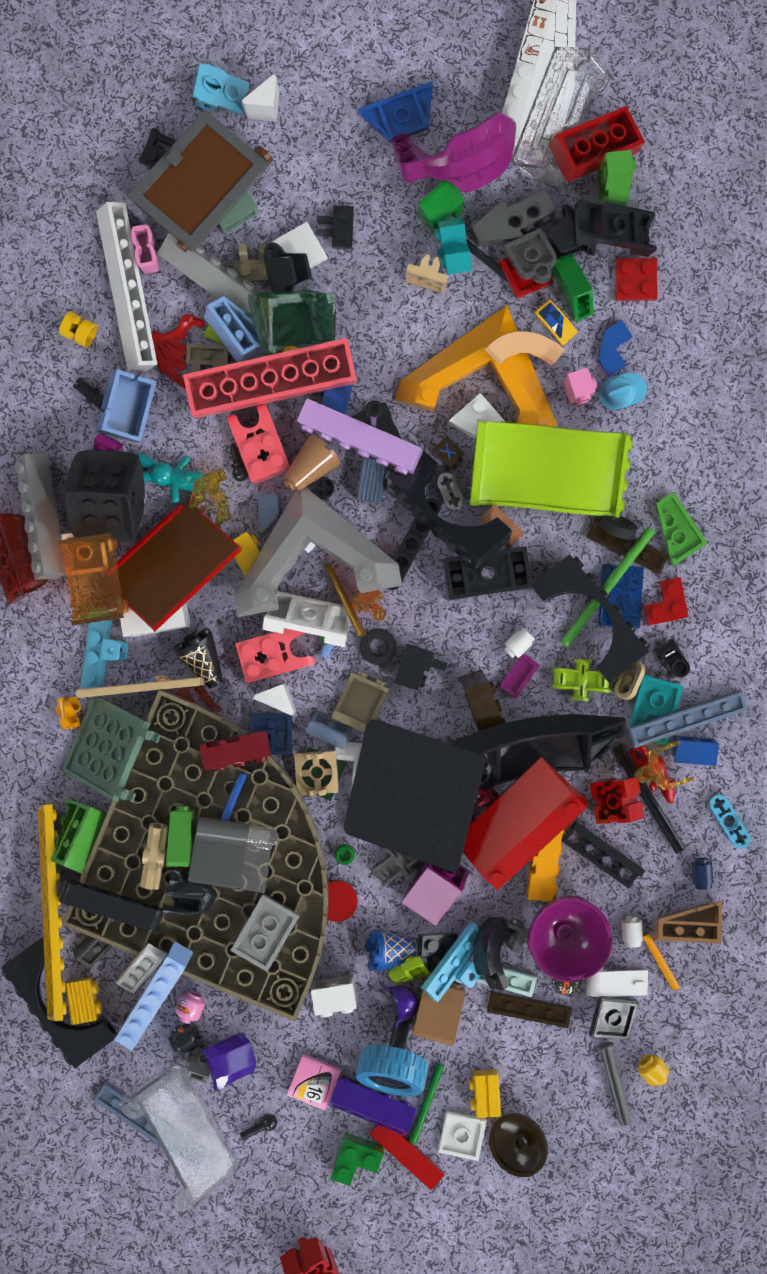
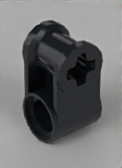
M672 638L659 649H654L656 656L672 677L683 678L689 674L690 665ZM677 663L682 664L684 667L682 674L675 672V665Z

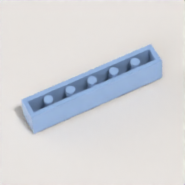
M177 942L173 943L114 1039L116 1042L133 1050L186 968L193 954L191 950Z

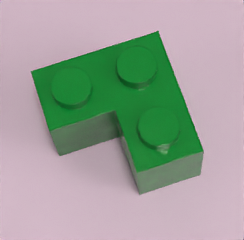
M345 1132L331 1170V1180L351 1186L357 1167L377 1173L384 1155V1148L376 1142Z

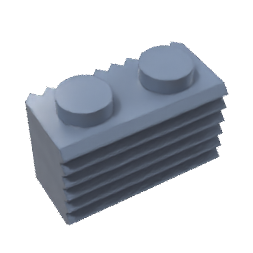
M363 458L356 500L381 505V500H386L387 489L384 488V482L388 480L391 468L377 463L374 459Z

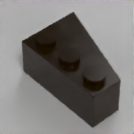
M482 669L459 677L477 731L506 723L505 718H501L499 714L502 711L498 699L495 700L493 693L496 692L493 681H488Z

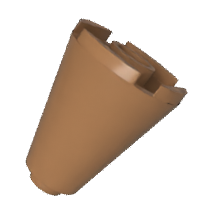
M314 434L307 438L283 476L285 480L284 485L290 491H300L336 469L340 464V460L334 450L331 449L329 451L325 447L327 443Z

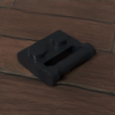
M155 128L151 129L149 139L139 159L140 164L151 169L167 152L155 146L156 141L170 147L177 141L160 133V130Z

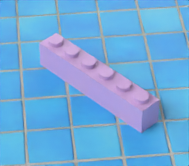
M308 398L297 419L298 424L301 425V430L310 434L313 431L320 434V438L331 442V439L339 442L338 445L344 449L350 450V447L358 450L357 454L365 458H369V456L377 458V463L386 467L388 464L396 467L395 470L404 475H407V472L414 473L423 453L422 448Z

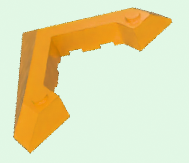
M507 305L400 380L395 397L397 402L434 412L439 392L472 375V373L481 368L491 365L518 414L516 423L558 427L528 354L518 353L506 358L499 364L485 351L497 338L508 333L518 332Z

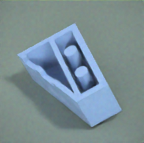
M223 296L206 306L204 318L236 362L251 360L274 346L277 336L261 327L258 321H253L245 315L242 309Z

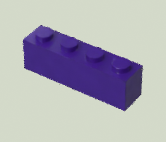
M348 1077L338 1078L328 1103L329 1106L405 1136L409 1133L416 1112V1108L411 1107L412 1104L405 1100H400L399 1102L392 1099L393 1096L388 1093L381 1092L379 1094L374 1092V1089L363 1084L362 1086L356 1085L354 1080Z

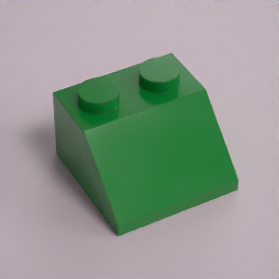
M443 180L418 203L417 217L434 234V229H438L437 221L448 220L452 217L457 218L463 212L465 200L454 184Z

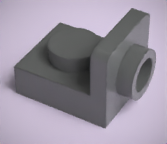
M504 918L506 925L512 929L509 931L510 937L506 939L505 945L511 951L520 953L528 929L518 919L512 918L508 920Z

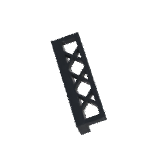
M577 821L573 822L561 840L628 889L638 876L642 877L645 873L642 867ZM573 831L581 835L582 843L572 844L568 841ZM586 845H596L599 855L589 856L586 851ZM602 857H613L616 867L606 868ZM628 868L634 873L626 882L620 877L619 869Z

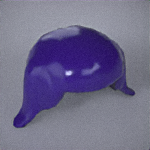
M383 985V988L394 997L398 1012L397 1028L399 1023L411 1019L416 1014L418 1009L417 996L407 986L386 987Z

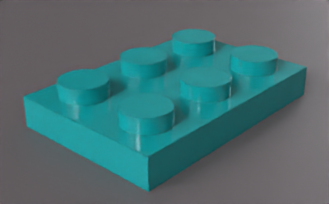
M644 675L638 688L628 727L677 711L683 686ZM669 737L655 741V743L667 746Z

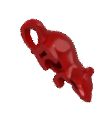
M644 745L637 748L632 747L630 750L631 758L635 762L636 767H638L642 778H648L651 781L649 789L654 792L656 787L659 788L666 801L671 804L674 803L677 781L671 780L668 776L664 759L656 753L648 752ZM637 750L640 751L642 754L640 761L638 760L636 754Z

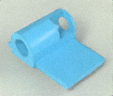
M199 64L192 97L196 98L195 105L201 109L213 111L221 107L243 115L242 100L248 94L250 82L226 74L224 70L209 64Z

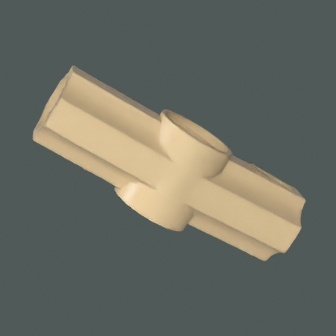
M151 823L149 825L147 845L144 848L142 858L144 867L140 887L145 889L158 890L160 887L162 869L167 858L166 841L168 826L164 823Z

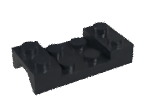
M585 197L581 198L574 205L577 244L592 247L599 243L630 249V254L645 257L650 256L657 250V246L650 244L649 227L655 216L653 211Z

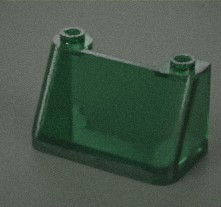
M313 290L248 294V304L260 348L265 350L266 354H277V350H281L282 346L318 345L335 341L336 294Z

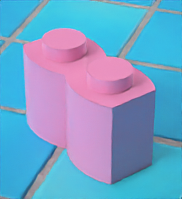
M147 224L132 227L131 238L136 247L135 259L144 274L158 272L160 261L155 252L156 239Z

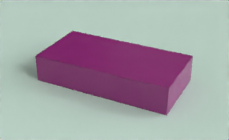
M523 653L499 687L514 698H517L540 665Z

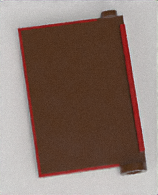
M191 495L182 505L179 504L112 565L101 579L103 582L101 587L108 594L113 592L154 632L242 551L236 542L203 514L206 508L194 495Z

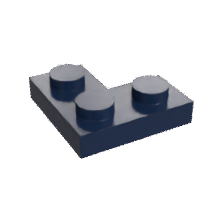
M250 713V733L267 730V734H271V754L292 755V715L287 713Z

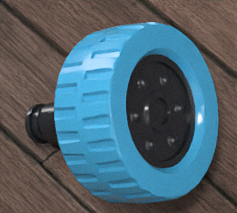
M397 1015L395 1016L389 1046H365L360 1052L355 1075L360 1083L374 1090L398 1096H417L424 1090L428 1063L421 1056L405 1050L411 1020L399 1023L396 1028Z

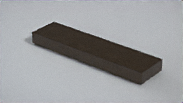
M597 519L594 520L586 536L587 539L623 557L636 542L634 538L626 540L607 533L600 527V521ZM646 545L633 562L659 575L669 556Z
M490 991L487 1012L568 1028L572 1007Z

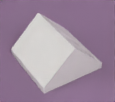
M273 74L242 100L245 116L248 119L277 122L279 103L277 77Z
M286 683L256 694L253 698L289 715H294L296 712Z

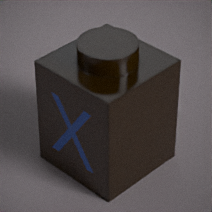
M448 436L431 452L448 470L451 467L456 469L464 461L461 458L464 452Z

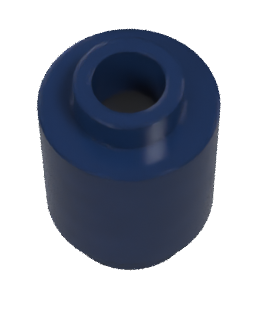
M696 858L695 862L691 863L693 884L699 890L711 889L712 883H714L713 864L711 861H708V858Z

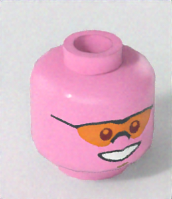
M188 990L180 995L175 1007V1012L179 1016L180 1021L190 1023L191 1021L199 1020L205 1006V1001L200 993Z

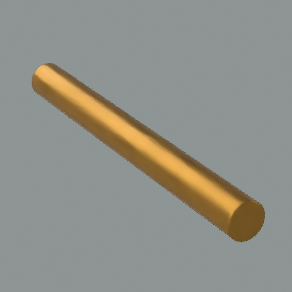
M332 564L325 565L324 568L358 637H364L366 635L364 628Z

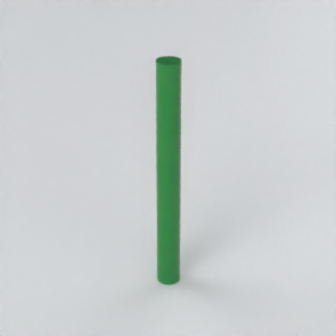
M438 1062L436 1064L409 1139L410 1143L417 1144L442 1075L444 1064Z

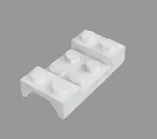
M276 591L279 609L267 612V615L264 616L263 630L283 634L286 628L325 637L324 643L345 646L351 621L343 605Z

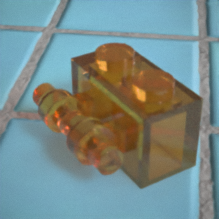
M358 590L351 596L353 601L351 604L358 614L362 612L365 615L368 611L372 610L374 612L373 618L377 622L383 621L386 616L384 609L378 604L384 598L379 590L360 593Z

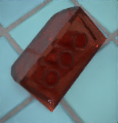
M13 513L0 514V582L8 605L17 603L28 594L44 586L49 580H35L31 569V553L28 550V534L25 531V516Z

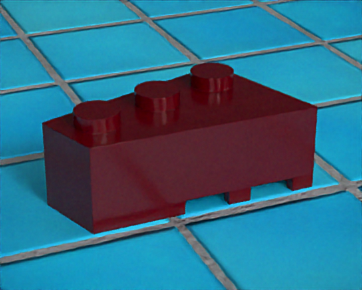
M267 730L205 742L199 745L204 771L213 769V772L226 769L225 766L234 764V767L247 765L246 761L254 760L255 763L267 761L268 756L272 755Z

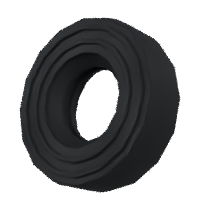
M602 516L600 521V527L615 537L628 540L633 539L636 535V524L625 517Z
M381 628L366 632V635L362 637L360 642V652L363 658L374 665H382L389 662L394 657L397 649L396 640L393 635ZM375 639H382L386 643V650L381 655L374 654L370 649V644Z

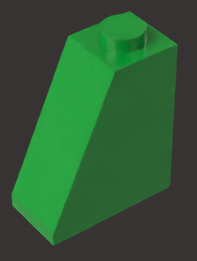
M571 253L558 258L553 267L554 275L574 321L577 322L593 315V289Z

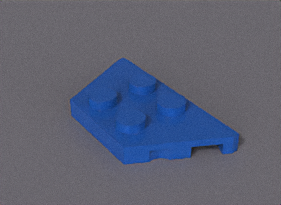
M431 81L358 109V113L389 143H392V138L396 135L408 134L411 136L425 131L429 128L433 83Z

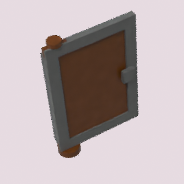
M205 109L127 197L178 240L176 244L183 252H186L188 249L193 252L262 176L265 169L273 161V158L261 146H257L253 150Z

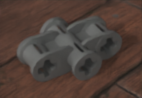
M384 847L380 850L388 856L370 870L372 873L375 872L382 881L381 885L383 887L400 874L405 877L404 881L408 882L420 872L419 868H415L413 865L418 861L417 859L398 852L394 853L392 850Z

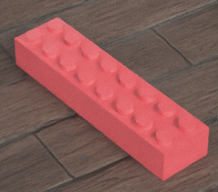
M348 338L183 374L191 415L196 419L358 383Z

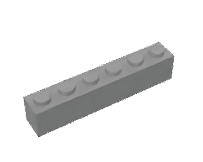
M170 233L167 234L157 255L217 299L223 296L242 309L245 315L253 321L256 320L261 325L264 324L275 306L269 295L254 289L255 286L251 282L239 278L235 270L224 267L221 264V260L217 257L209 256L204 252L205 249L199 245L193 252L189 249L183 252L176 244L178 240Z
M24 453L16 460L15 471L18 473V490L22 497L21 509L25 516V531L28 534L29 540L28 550L32 558L31 569L35 580L59 579L67 574L48 456L47 454Z

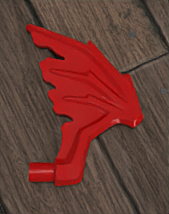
M190 314L182 316L175 330L162 334L156 330L151 331L157 367L160 374L164 373L184 389H186L184 378L179 376L175 368L180 371L186 370V360L182 357L187 354L186 345L182 344L180 340L186 339V334L193 325L203 328L205 320Z

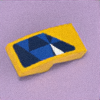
M551 299L534 312L544 328L550 331L561 346L578 333Z

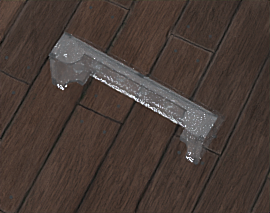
M554 47L510 161L515 167L550 188L568 189L570 183L566 182L549 148L551 141L556 134L582 123L593 93L597 94L605 90L611 77L609 71L590 48Z

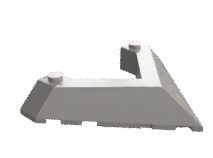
M305 487L300 491H295L238 589L235 595L237 616L242 617L279 609L276 589L284 575L290 571L298 560L300 553L304 548L306 549L310 542L355 571L357 588L360 593L402 586L399 565Z

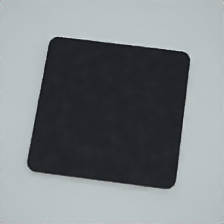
M370 720L366 725L343 828L345 833L448 871L457 870L460 865L485 766L484 757L479 753L379 720Z

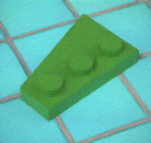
M674 492L655 504L672 566H675L708 544Z

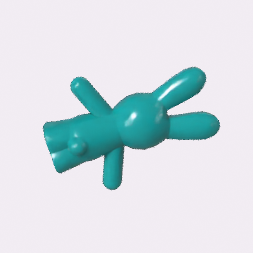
M136 454L141 460L142 467L150 470V472L143 471L144 482H153L159 486L169 485L172 502L177 503L179 501L178 488L190 491L196 495L200 494L204 475L202 472L184 470L191 461L189 456H184L173 469L168 463L155 462L144 454Z

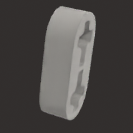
M450 473L441 474L438 477L437 486L445 506L451 511H457L463 505V496L456 479ZM443 477H446L447 480H452L449 484L450 491L447 490L445 485H441ZM450 493H453L455 499L459 498L460 501L457 503V507H454L453 504L449 505L448 502L451 500Z

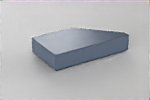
M278 494L257 495L260 534L264 533L280 515Z

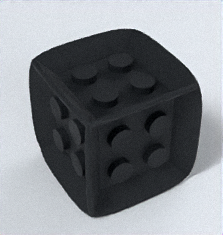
M79 451L71 463L65 487L66 512L72 535L76 538L90 541L128 542L134 540L141 525L145 497L143 469L139 456L123 451Z

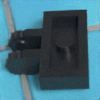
M333 205V217L318 216L316 221L320 224H333L332 230L320 228L316 230V235L332 237V248L353 249L354 206Z
M457 933L418 934L417 955L421 957L427 956V970L430 972L434 971L457 940Z

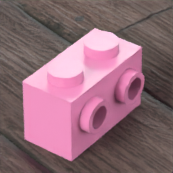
M588 367L567 374L563 380L570 405L576 403V406H581L588 403V400L595 393V388H597L594 376H590Z

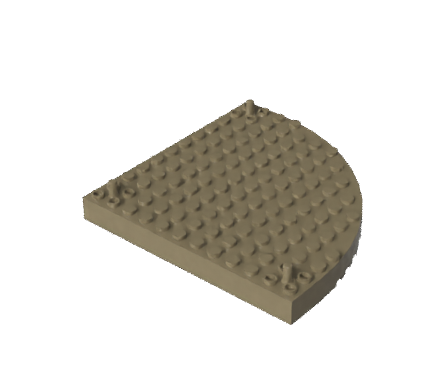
M161 689L158 691L146 721L151 723L149 730L157 732L161 736L158 743L144 739L124 786L125 789L134 792L136 796L133 802L120 798L118 802L112 801L79 882L161 908L163 906L174 907V899L166 896L171 871L174 868L189 874L190 865L188 867L166 866L165 863L158 890L140 887L144 867L142 858L144 848L147 845L149 825L151 823H164L168 826L166 848H168L170 811L176 809V806H189V810H195V839L198 817L220 820L239 772L247 774L228 820L250 824L240 889L212 885L215 891V902L210 910L204 914L194 915L163 913L158 931L146 930L73 906L68 907L62 925L136 956L148 943L167 955L173 943L177 942L193 952L182 975L296 1022L321 956L328 916L327 867L322 843L313 816L301 792L287 771L273 755L268 756L267 761L255 763L254 760L246 761L247 765L234 767V764L225 766L226 769L213 772V769L204 771L199 745L205 742L249 733L226 717L202 705ZM263 894L300 915L268 972L230 951Z

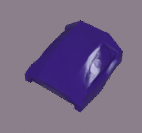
M236 1033L202 1049L203 1054L205 1053L214 1083V1090L224 1088L237 1079L254 1073L256 1059L251 1042L243 1033Z

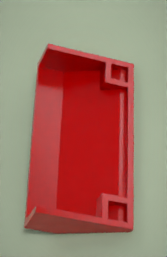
M540 757L470 823L463 853L481 876L498 891L587 808L586 798L547 761Z

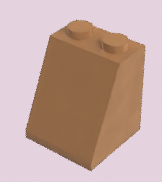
M424 977L423 984H424V983L426 982V980L428 979L427 977ZM453 981L438 1002L432 1000L421 988L418 1009L412 1022L413 1036L454 1046L465 997V988L461 987L462 984Z

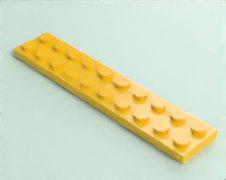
M53 804L37 808L47 1019L60 1021L63 1020V1015H66L65 1001L62 1002V993H65V981L61 980V971H64V960L60 958V949H63L62 936L59 937L62 917L58 915V906H61V902L58 901L60 894H57L60 875L59 872H56L57 863L51 861L55 849L54 843L58 836L57 830H54L53 823L56 822L57 814L56 809H53Z

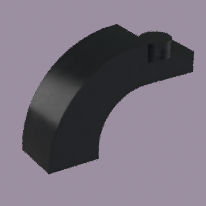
M488 917L479 928L474 942L473 960L477 975H485L490 989L505 990L509 986L500 962L502 945L510 937L503 917Z

